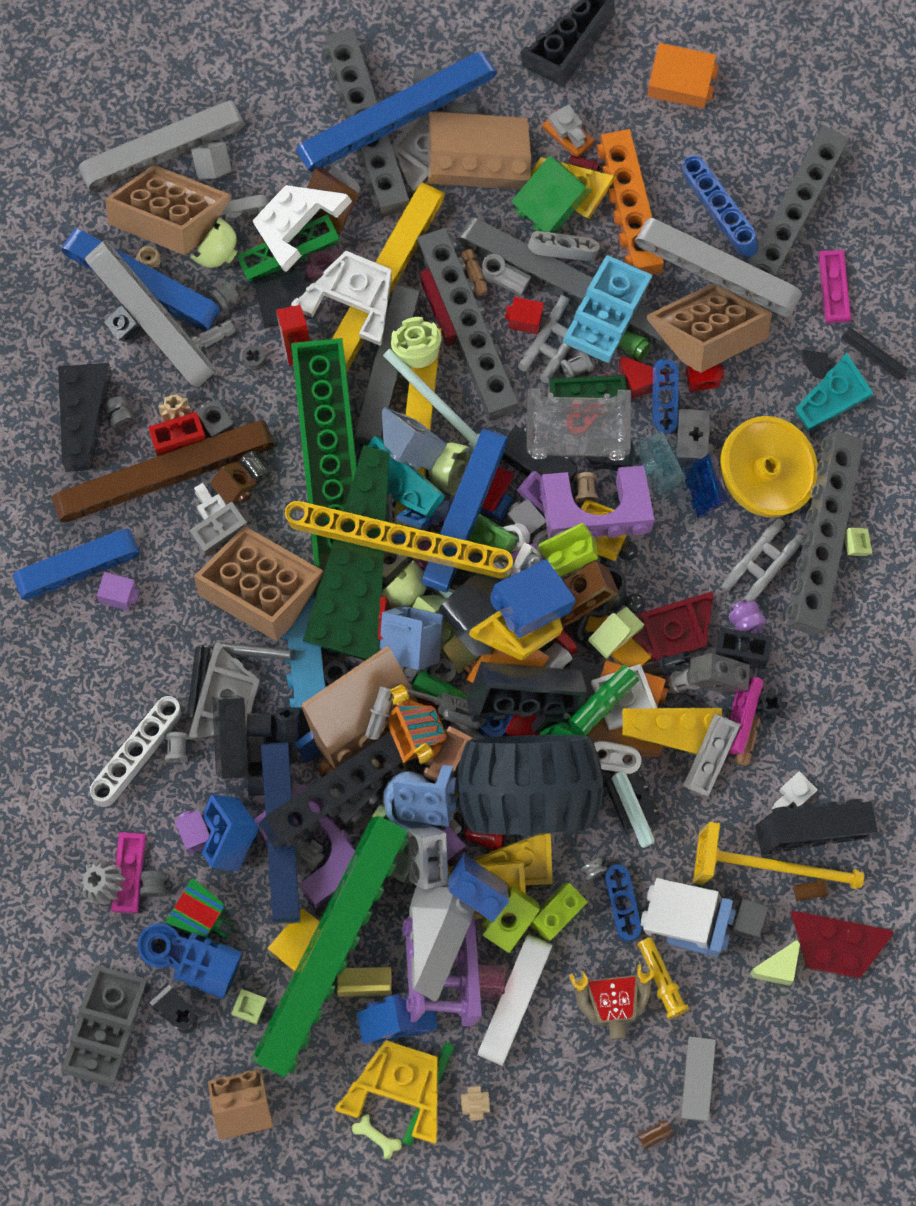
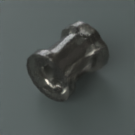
M253 450L244 455L239 463L258 484L266 479L272 470L269 466L263 464L258 457L259 453Z

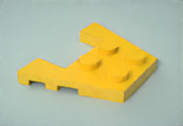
M385 1041L367 1064L364 1072L349 1088L342 1101H339L336 1105L335 1111L359 1119L369 1092L418 1108L420 1112L412 1137L436 1145L438 1058L390 1041Z

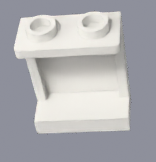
M656 878L655 885H651L648 891L647 900L650 901L648 911L644 910L641 919V926L644 927L643 930L646 935L658 934L697 943L698 947L709 949L721 902L719 892Z

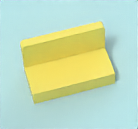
M391 967L345 968L341 975L337 974L338 997L392 995Z

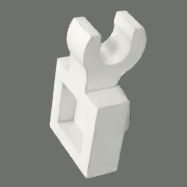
M203 483L194 488L195 494L202 503L197 506V510L203 520L226 506L219 494L211 497Z
M799 771L780 788L779 791L784 796L771 809L782 806L789 807L791 804L797 809L798 806L808 801L817 792V789Z

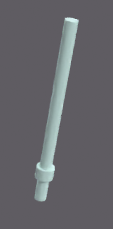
M389 349L383 356L469 441L468 444L474 449L480 434H476Z

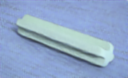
M625 772L615 774L612 778L638 841L642 848L648 847L654 843L655 839Z

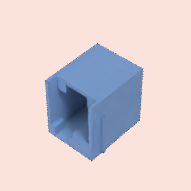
M401 606L382 612L381 637L383 639H380L379 651L388 646L400 666L416 670L438 664L440 661L443 615L408 606Z

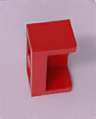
M301 305L276 310L282 344L289 367L294 366L291 343L310 341Z

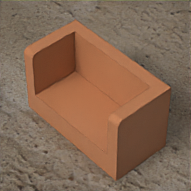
M449 726L446 741L442 744L441 751L435 757L430 768L426 767L424 771L425 778L429 782L436 784L442 765L453 766L454 778H456L466 741L473 738Z

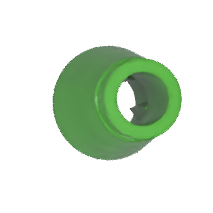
M627 330L619 343V346L633 360H643L651 349V344L647 338Z

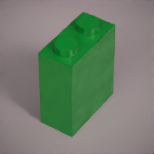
M549 155L511 202L517 207L515 209L517 214L525 220L529 217L534 222L533 228L536 231L557 233L592 190L561 162Z

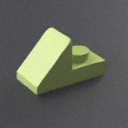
M625 607L618 614L612 613L588 641L607 659L637 634L644 624Z
M447 621L442 625L440 654L445 659L452 661L456 671L460 674L463 671L462 665H469L472 659L476 660L479 656H474L455 635L456 630Z

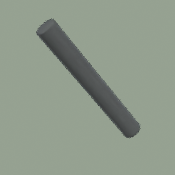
M222 643L223 649L228 654L293 660L295 657V651L289 649Z

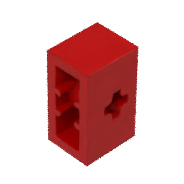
M197 412L148 426L156 456L205 440Z

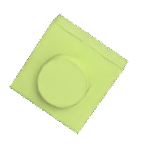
M846 529L844 539L847 555L867 556L872 554L868 529Z
M241 989L231 1015L257 1025L267 998Z

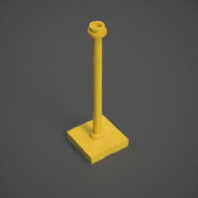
M709 822L698 835L693 884L704 885L714 876L715 864L717 861L849 883L851 889L862 888L864 872H859L858 869L848 873L719 851L717 845L720 823Z

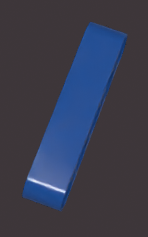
M697 155L687 157L682 163V169L688 186L735 251L742 257H751L756 254L758 242L753 227L704 160Z
M123 529L17 570L12 577L21 599L30 600L135 559L140 555V551L131 530Z

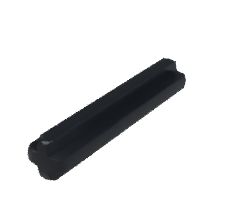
M848 327L841 337L842 340L893 377L901 380L906 375L907 367L853 328Z
M198 645L195 648L187 719L191 721L194 719L209 665L210 647Z

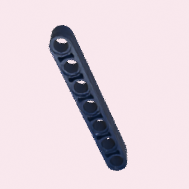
M288 742L261 744L266 816L292 799ZM288 817V822L292 826H294V817ZM267 837L273 925L300 923L295 844L289 849L284 845L279 850H276Z

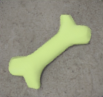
M368 1114L363 1115L360 1123H355L352 1126L354 1134L366 1135L381 1146L385 1159L391 1158L393 1151L400 1150L402 1147L399 1139H389L372 1127Z

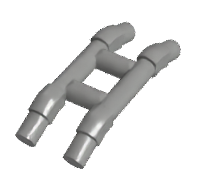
M563 295L560 296L537 338L518 364V368L521 371H526L535 361L539 352L552 358L540 376V380L543 383H548L549 379L556 374L561 366L560 362L564 360L571 349V346L564 343L561 344L558 350L545 344L551 332L564 338L568 330L566 327L558 324L570 300Z
M777 519L766 529L754 546L734 567L721 586L730 591L746 570H748L758 580L744 599L747 600V603L755 601L801 546L802 535L798 534L780 552L770 544L773 538L785 526L781 519ZM762 551L774 559V562L766 571L753 562Z

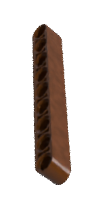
M260 420L54 494L51 499L59 521L66 523L268 451L275 444L266 421Z

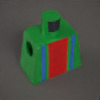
M194 879L190 880L166 920V924L176 931L191 935L193 932L205 940L206 938L210 939L213 932L228 938L234 928L233 923L222 918L227 910L226 906Z

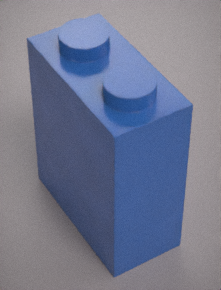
M547 559L495 584L490 596L493 607L500 611L505 618L509 630L514 631L518 638L570 613L576 601Z
M464 853L448 873L449 892L492 922L495 921L509 902L507 883Z

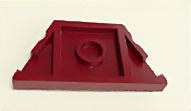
M711 591L636 614L635 616L644 626L632 639L654 661L659 660L663 655L672 656L683 651L692 653L705 649L708 639L713 592Z
M793 910L790 915L797 933V940L802 949L806 969L854 979L862 977L893 935L892 930Z

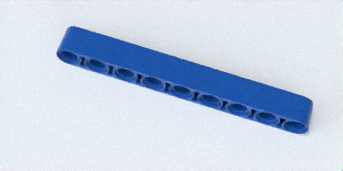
M479 51L305 140L296 148V152L308 171L314 172L316 168H323L428 114L430 111L486 84L496 76L497 70L485 52Z

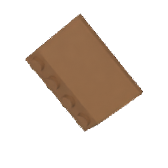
M429 112L428 184L521 190L529 181L531 154L527 118Z
M152 165L105 199L108 224L186 255L202 243L230 201L231 196L228 193Z
M713 283L648 314L647 320L683 363L696 371L703 372L768 339L772 312Z
M244 526L194 576L199 596L273 640L278 641L294 625L324 573L323 570Z
M388 646L301 704L319 752L335 769L377 741L366 737L365 733L372 715L370 708L374 707L380 686L392 689L396 685L402 684L405 688L413 690ZM409 695V699L418 702L415 696ZM393 701L389 713L397 707V705L393 704ZM386 720L380 738L390 732Z

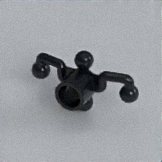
M624 541L618 555L624 561H631L637 556L638 548L632 541ZM601 557L599 563L609 568L616 588L619 589V594L583 615L576 622L573 632L574 638L578 642L583 643V646L589 651H597L588 641L595 631L584 633L589 616L602 618L609 611L618 610L623 605L632 613L637 614L645 607V600L641 595L633 593L627 596L624 574L618 568L610 566L611 560L605 557Z

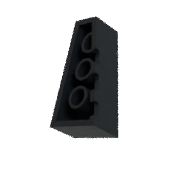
M110 364L58 366L62 463L66 472L91 470L103 418V405L107 400V391L112 377Z
M481 661L467 697V704L472 722L481 721L482 717L493 716L494 720L505 719V715L519 713L521 717H528L540 711H544L545 715L577 712L583 704L587 690L581 670Z
M852 799L846 801V804L837 805L836 801L821 804V807L804 804L793 810H788L787 806L774 808L771 814L756 824L761 855L771 854V851L778 847H783V852L793 851L796 848L805 846V843H808L810 848L830 843L829 839L833 840V844L868 839L878 832L872 801L862 802L861 799Z

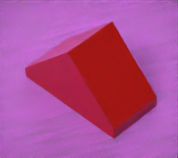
M621 355L618 370L620 375H625L626 388L631 399L653 392V368ZM660 371L665 376V383L660 381L659 385L666 384L667 373Z

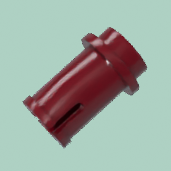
M571 155L568 161L569 165L599 172L600 163L596 162V159L591 161Z

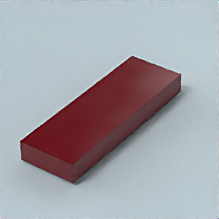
M430 269L423 270L420 273V283L438 327L441 328L445 344L448 346L455 344L456 332Z

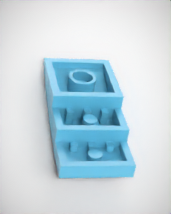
M606 255L590 283L586 296L576 311L574 320L567 330L562 343L609 363L650 283L652 275Z

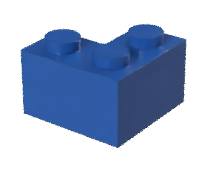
M211 794L202 814V818L211 830L202 855L211 868L239 871L247 857V852L253 840L257 836L259 826L239 798Z
M392 995L386 997L384 1003L381 1001L369 1003L366 1005L367 1009L357 1012L362 1044H381L399 1037L421 1036L438 1030L435 1012L425 1010V1013L416 1022H411L410 1012L407 1011L408 996L402 999L401 995Z

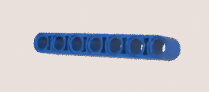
M75 228L62 246L61 251L68 258L94 271L85 260V257L102 241ZM115 249L169 313L202 331L210 329L221 312L220 307L216 303Z
M482 429L440 535L469 541L506 448L508 436ZM447 547L443 551V554L447 557H452L457 553V549L454 547ZM428 562L423 575L422 585L447 593L458 568Z

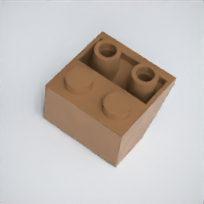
M261 1069L208 1081L212 1112L219 1140L273 1128Z

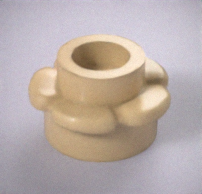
M152 246L142 247L136 256L137 261L150 268H156L161 262L159 251Z

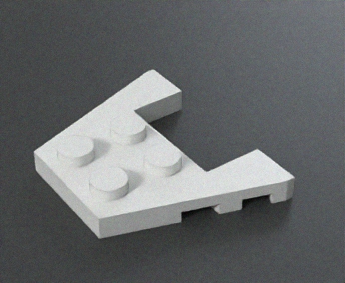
M286 185L257 215L253 223L282 269L287 272L301 257L298 250L290 246L288 242L319 209H323L337 218L352 201L348 195Z
M345 251L323 272L324 275L318 281L312 283L306 288V292L299 299L296 298L292 302L291 306L301 305L303 314L313 317L322 298L327 296L368 313L369 315L359 332L360 338L381 346L392 271L380 264Z

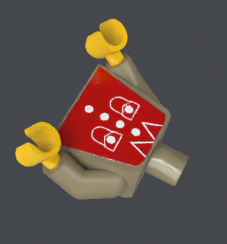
M641 964L637 966L639 979L637 975L588 980L585 972L581 970L582 979L575 981L571 973L569 978L575 987L574 992L579 1009L590 1021L596 1022L597 1027L609 1026L610 1040L626 1039L625 1024L634 1023L636 1017L643 1014L649 1001L651 979L654 975L653 966L650 964V971L642 973Z

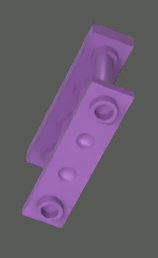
M409 916L403 922L402 933L406 936L409 984L407 1011L410 1012L411 1022H416L425 1013V1010L453 1012L461 1016L462 1026L472 1027L482 1017L475 916H472L471 923L454 961L458 965V976H448L444 987H455L460 991L459 1002L424 999L423 994L412 989L411 958L414 957V943L410 940V933L413 931V918Z

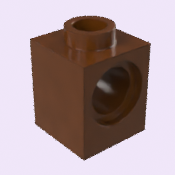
M239 461L221 467L210 482L227 504L230 502L233 504L246 502L252 496L251 491L257 485Z

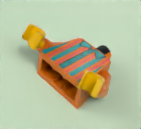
M401 684L390 689L394 696L393 704L397 705V707L389 713L390 717H386V722L403 763L415 758L419 759L420 764L432 763L441 751L440 745L446 741L447 729L449 726L451 727V722L444 718L439 719L434 707L423 706L409 699L408 691L404 685Z

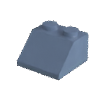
M384 407L382 410L384 446L392 452L390 456L400 463L406 461L416 469L424 467L432 470L436 460L447 444L418 420Z

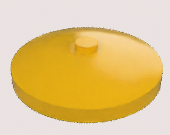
M760 416L745 421L730 433L721 452V473L731 496L743 508L759 516L776 518L793 513L811 498V491L816 484L818 475L816 474L817 458L811 443L796 426L781 418Z

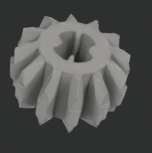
M94 859L93 865H86V873L80 874L83 881L78 884L83 889L81 895L94 904L106 905L110 904L111 899H118L117 892L124 890L120 886V883L125 880L120 875L122 869L107 859L103 861Z

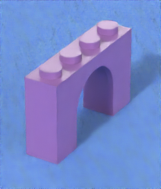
M644 466L621 467L618 469L616 485L620 505L615 511L606 515L588 514L575 504L572 498L568 472L543 474L540 491L549 539L580 523L586 525L594 538L603 536L616 538L625 534L644 535L647 532H651L654 515Z
M303 784L294 790L292 798L305 790L307 786ZM309 802V807L312 811L320 812V808L316 803ZM264 812L254 819L257 825L266 816V813ZM325 817L319 821L321 826L318 828L327 835L332 844L330 858L322 868L299 883L301 891L315 910L332 898L355 852L350 845L353 841L344 829L339 831L334 824L337 821L335 817L331 820ZM294 818V827H298V820ZM259 826L258 832L267 843V836Z

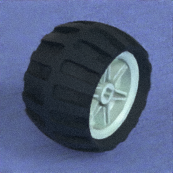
M517 735L471 739L466 741L459 762L457 777L459 803L467 826L472 832L484 834H547L585 830L593 827L601 806L603 776L599 756L590 736Z

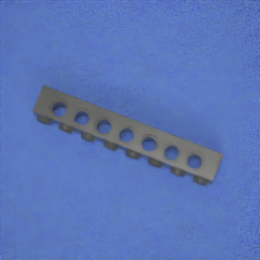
M351 28L325 35L326 45H323L322 49L325 59H330L332 66L329 67L332 81L337 80L339 87L336 88L339 103L344 102L346 109H343V116L346 120L377 104V100L354 29ZM342 57L349 58L347 61L339 60ZM349 78H353L356 81L347 82L346 80ZM357 99L363 101L360 104L353 103V101ZM387 134L373 141L377 144L376 146L369 147L366 145L359 149L360 152H356L359 166H364L366 174H363L367 189L371 188L373 195L370 196L372 207L374 210L379 211L380 217L403 212L409 204V198ZM375 164L384 165L382 168L379 169L373 167ZM383 185L391 187L389 190L380 189Z
M824 125L821 127L758 243L756 254L751 256L748 264L779 279L782 278L785 269L782 268L785 261L790 262L795 254L796 248H793L796 241H802L807 231V228L804 227L807 220L813 221L818 210L815 205L818 200L823 202L829 190L826 187L828 181L833 182L840 169L836 166L839 161H845L850 151V148L847 147L849 137ZM821 156H828L831 160H824ZM816 175L820 180H813L810 176ZM805 195L809 197V200H802L799 196ZM795 215L799 220H791L788 216ZM777 236H786L788 240L782 241ZM772 255L776 257L777 260L770 261L766 258V256Z
M446 228L417 237V248L426 269H430L456 332V343L488 421L517 412L518 402H520L518 391L516 388H511L509 380H511L510 372L506 365L502 366L499 359L502 358L500 348L497 343L493 344L490 337L493 336L491 326L488 321L484 322L482 314H484L480 300L475 301L472 294L475 292L472 280L465 277L463 271H466V267L462 257H457L455 253L457 246L453 235L448 236ZM442 255L448 257L446 261H439L436 258ZM448 277H454L457 279V281L454 283H449L445 279H447ZM456 299H464L466 303L459 305L454 301ZM467 320H471L475 322V325L469 327L465 326L463 323ZM481 342L485 346L478 349L474 348L472 344ZM484 364H490L494 368L492 370L486 371L483 370L481 366ZM499 386L503 390L499 393H494L490 388Z
M838 430L826 436L821 443V460L816 467L817 480L811 491L812 504L806 515L807 528L801 539L803 547L796 563L798 571L791 587V593L793 594L791 604L786 611V617L788 618L786 627L813 636L826 630L864 440ZM826 504L829 506L830 512L827 510ZM821 528L825 531V536L822 534ZM816 551L820 555V560L816 556ZM811 575L815 579V584L811 580ZM806 599L810 602L811 608L807 606Z

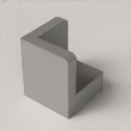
M225 142L206 143L191 150L199 179L218 178L231 172Z

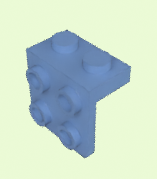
M442 765L436 784L396 779L393 783L397 818L405 821L449 827L453 812L457 813L459 808V797L456 796L458 779L454 778L453 766Z
M722 898L709 949L698 947L697 943L667 937V943L675 947L717 958L721 950L726 951L729 941V935L725 934L727 924L732 925L736 909L731 908L733 900Z

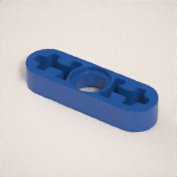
M660 359L653 367L652 422L656 430L665 434L673 432L678 425V367L671 360ZM665 364L671 368V372L666 375V381L672 382L671 386L667 384L659 385L660 381L665 383V376L660 373V369H664ZM664 389H669L672 393L671 400L667 403H661L659 400V394ZM659 407L671 408V411L666 410V417L671 419V422L666 424V428L659 423L660 420L664 419V411L659 410Z
M618 864L613 865L606 872L605 882L617 935L621 940L632 942L639 937L641 932V923L632 883L627 868ZM614 871H618L619 875H624L625 878L621 879L622 889L627 887L628 891L620 890L613 894L612 890H617L616 881L610 879ZM621 896L627 897L631 902L630 908L627 910L618 909L615 904L616 899ZM633 913L634 917L629 916V923L631 926H635L636 929L633 930L631 936H628L627 932H622L621 930L625 928V919L619 920L618 916H627Z

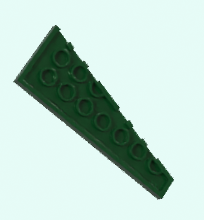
M364 445L343 512L386 522L389 452ZM345 523L341 530L345 533L352 532L355 525L353 523ZM371 529L368 531L367 536L375 539L380 536L381 531ZM334 539L304 634V643L365 661L379 652L378 630L380 597H382L383 550Z

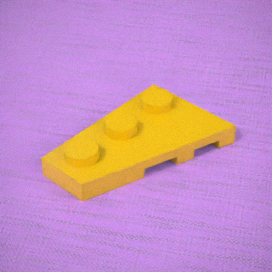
M540 157L537 164L530 173V178L543 164L546 158ZM562 163L592 190L575 210L590 219L616 176Z
M551 833L537 834L473 858L478 864L523 860L525 885L553 884Z

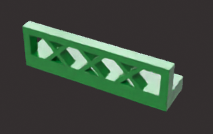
M328 214L305 224L296 234L308 237L306 243L294 247L301 254V257L296 262L340 243ZM326 222L330 232L319 237L313 236L316 226ZM311 229L310 234L305 233V231ZM266 242L237 255L249 283L282 269L275 257L267 256L270 248ZM265 250L264 255L258 252ZM251 255L262 258L261 263L250 268L247 267L244 258Z

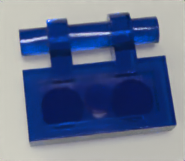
M707 454L693 463V467L685 469L686 488L690 489L692 496L691 506L696 511L697 518H704L707 516L706 511H714L729 502L716 454Z

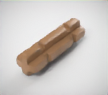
M473 249L464 250L461 252V257L466 266L468 278L472 280L475 289L474 295L476 297L487 294L488 288L483 281L484 277L479 263L475 259V252Z
M754 715L744 753L736 754L735 762L744 766L750 764L752 757L750 752L753 751L757 736L756 728H759L760 724L758 716Z

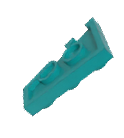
M846 352L836 366L826 374L825 378L795 408L794 412L807 432L871 398L873 392Z

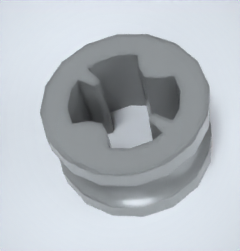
M602 858L593 860L581 868L582 873L585 872L587 874V881H591L607 872V867L602 866Z

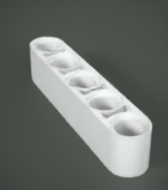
M165 696L155 704L90 786V793L98 806L108 807L115 802L163 742L165 734L170 733L179 722L182 712L175 698ZM167 706L176 708L175 712L169 716L162 714L163 709ZM156 726L159 728V732L154 736L146 734L149 727ZM132 748H143V752L139 756L133 757L130 755ZM119 767L126 768V773L122 777L113 776L115 769ZM108 788L110 793L105 798L97 797L98 790Z
M529 934L527 935L480 1046L478 1056L503 1066L553 944Z

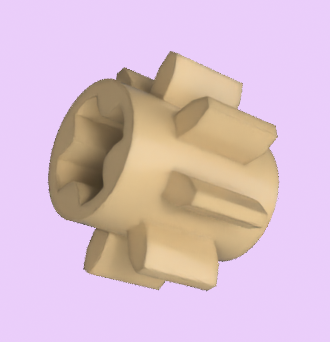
M177 394L165 397L164 405H159L163 422L191 414L188 399H182Z
M480 1086L467 1087L468 1094H461L462 1114H470V1121L483 1120V1113H490L488 1092H481Z

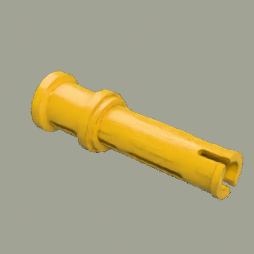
M650 937L639 942L637 946L645 959L649 971L650 964L653 966V979L658 988L656 995L663 1001L668 1012L666 1014L667 1019H672L684 1014L690 1008L684 1004L678 991L680 989L679 985L676 982H672L664 961L653 941L654 939Z

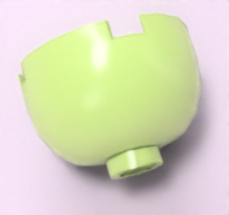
M220 217L216 220L219 224L216 227L213 225L202 243L196 247L198 253L195 255L192 252L190 255L192 260L204 267L215 268L224 262L229 264L237 254V251L234 250L237 242L236 234L233 228Z
M446 443V447L436 460L432 470L428 469V474L431 482L437 489L450 495H456L472 455L470 451L473 450L465 445Z
M414 560L403 568L387 587L385 586L382 589V597H386L389 600L390 608L392 609L401 606L413 607L417 597L423 596L427 589V586L422 585L424 571Z

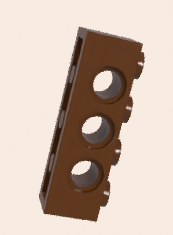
M598 561L590 562L584 565L580 571L562 579L576 599L571 612L560 618L562 628L619 594L608 567Z

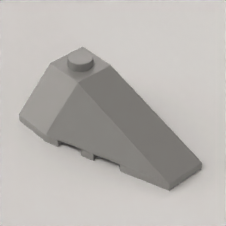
M417 886L409 908L410 918H413V931L410 933V940L414 943V957L411 958L412 989L433 1001L438 1000L474 913L472 907L449 892V887L423 890Z

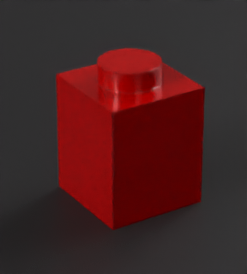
M514 297L513 304L507 305L505 319L509 320L508 329L538 335L544 303Z

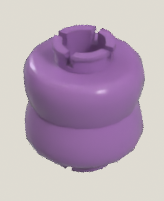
M744 599L742 603L739 601L731 607L733 611L728 617L735 626V630L756 634L763 632L762 627L766 624V618L760 613L756 602L751 601L747 603V600Z

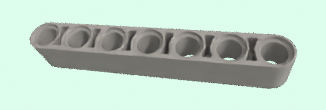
M226 101L83 161L78 169L87 188L90 191H96L144 171L152 165H158L203 144L213 142L239 131L245 123L234 101Z
M647 218L635 239L637 245L644 250L783 317H790L802 296V292L797 287L654 218Z
M103 240L85 257L90 267L192 386L198 388L216 372L209 359L108 242Z

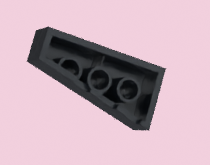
M579 0L570 8L571 11L564 17L560 16L548 31L542 32L535 38L536 41L529 47L526 46L520 51L522 66L564 88L615 16L614 0Z

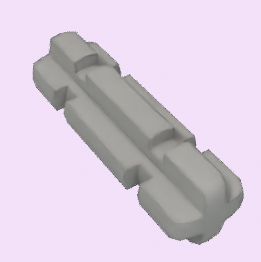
M226 321L220 327L216 326L199 334L200 337L197 338L195 336L191 339L201 350L203 346L208 347L222 340L223 336L228 337L234 334L235 328L231 321Z

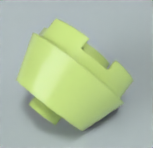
M413 317L402 321L403 326L396 332L394 330L392 332L391 347L395 354L411 368H422L433 363L438 356L441 343V333L435 323L425 322L422 317Z

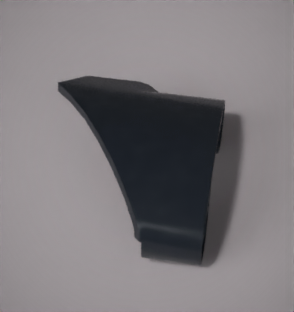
M502 562L494 563V566L498 569L506 568ZM477 573L455 590L439 607L438 611L456 630L455 635L474 656L490 655L492 653L491 646L472 638L469 633L472 628L498 612L491 603L490 596L495 584L511 577V574L506 578H496Z
M302 707L281 708L275 713H247V737H249L248 796H264L261 744L288 742L290 763L296 756L298 750L294 743L311 731Z

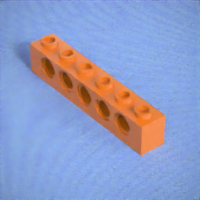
M627 129L601 134L600 144H597V154L599 159L604 160L605 166L602 167V173L616 176L610 189H608V198L610 204H615L616 211H613L615 225H620L622 233H619V242L621 248H626L627 256H624L625 263L651 275L662 273L663 258L646 250L640 252L635 249L638 246L635 239L647 218H652L631 131ZM619 157L623 159V161L615 162L613 158ZM624 179L627 180L629 183L621 184L618 182V180ZM629 201L634 203V206L628 207L623 203ZM637 224L640 228L632 229L629 225Z

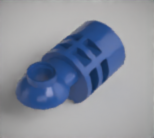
M152 924L142 931L138 938L137 947L139 955L144 962L158 968L170 966L176 969L173 980L185 982L193 988L194 986L200 988L202 992L222 1000L226 998L240 966L243 952L221 943L219 945L215 944L213 940L208 938L205 940L193 932L189 939L179 936L175 929L167 924ZM156 938L165 940L167 945L165 951L156 950L154 946Z

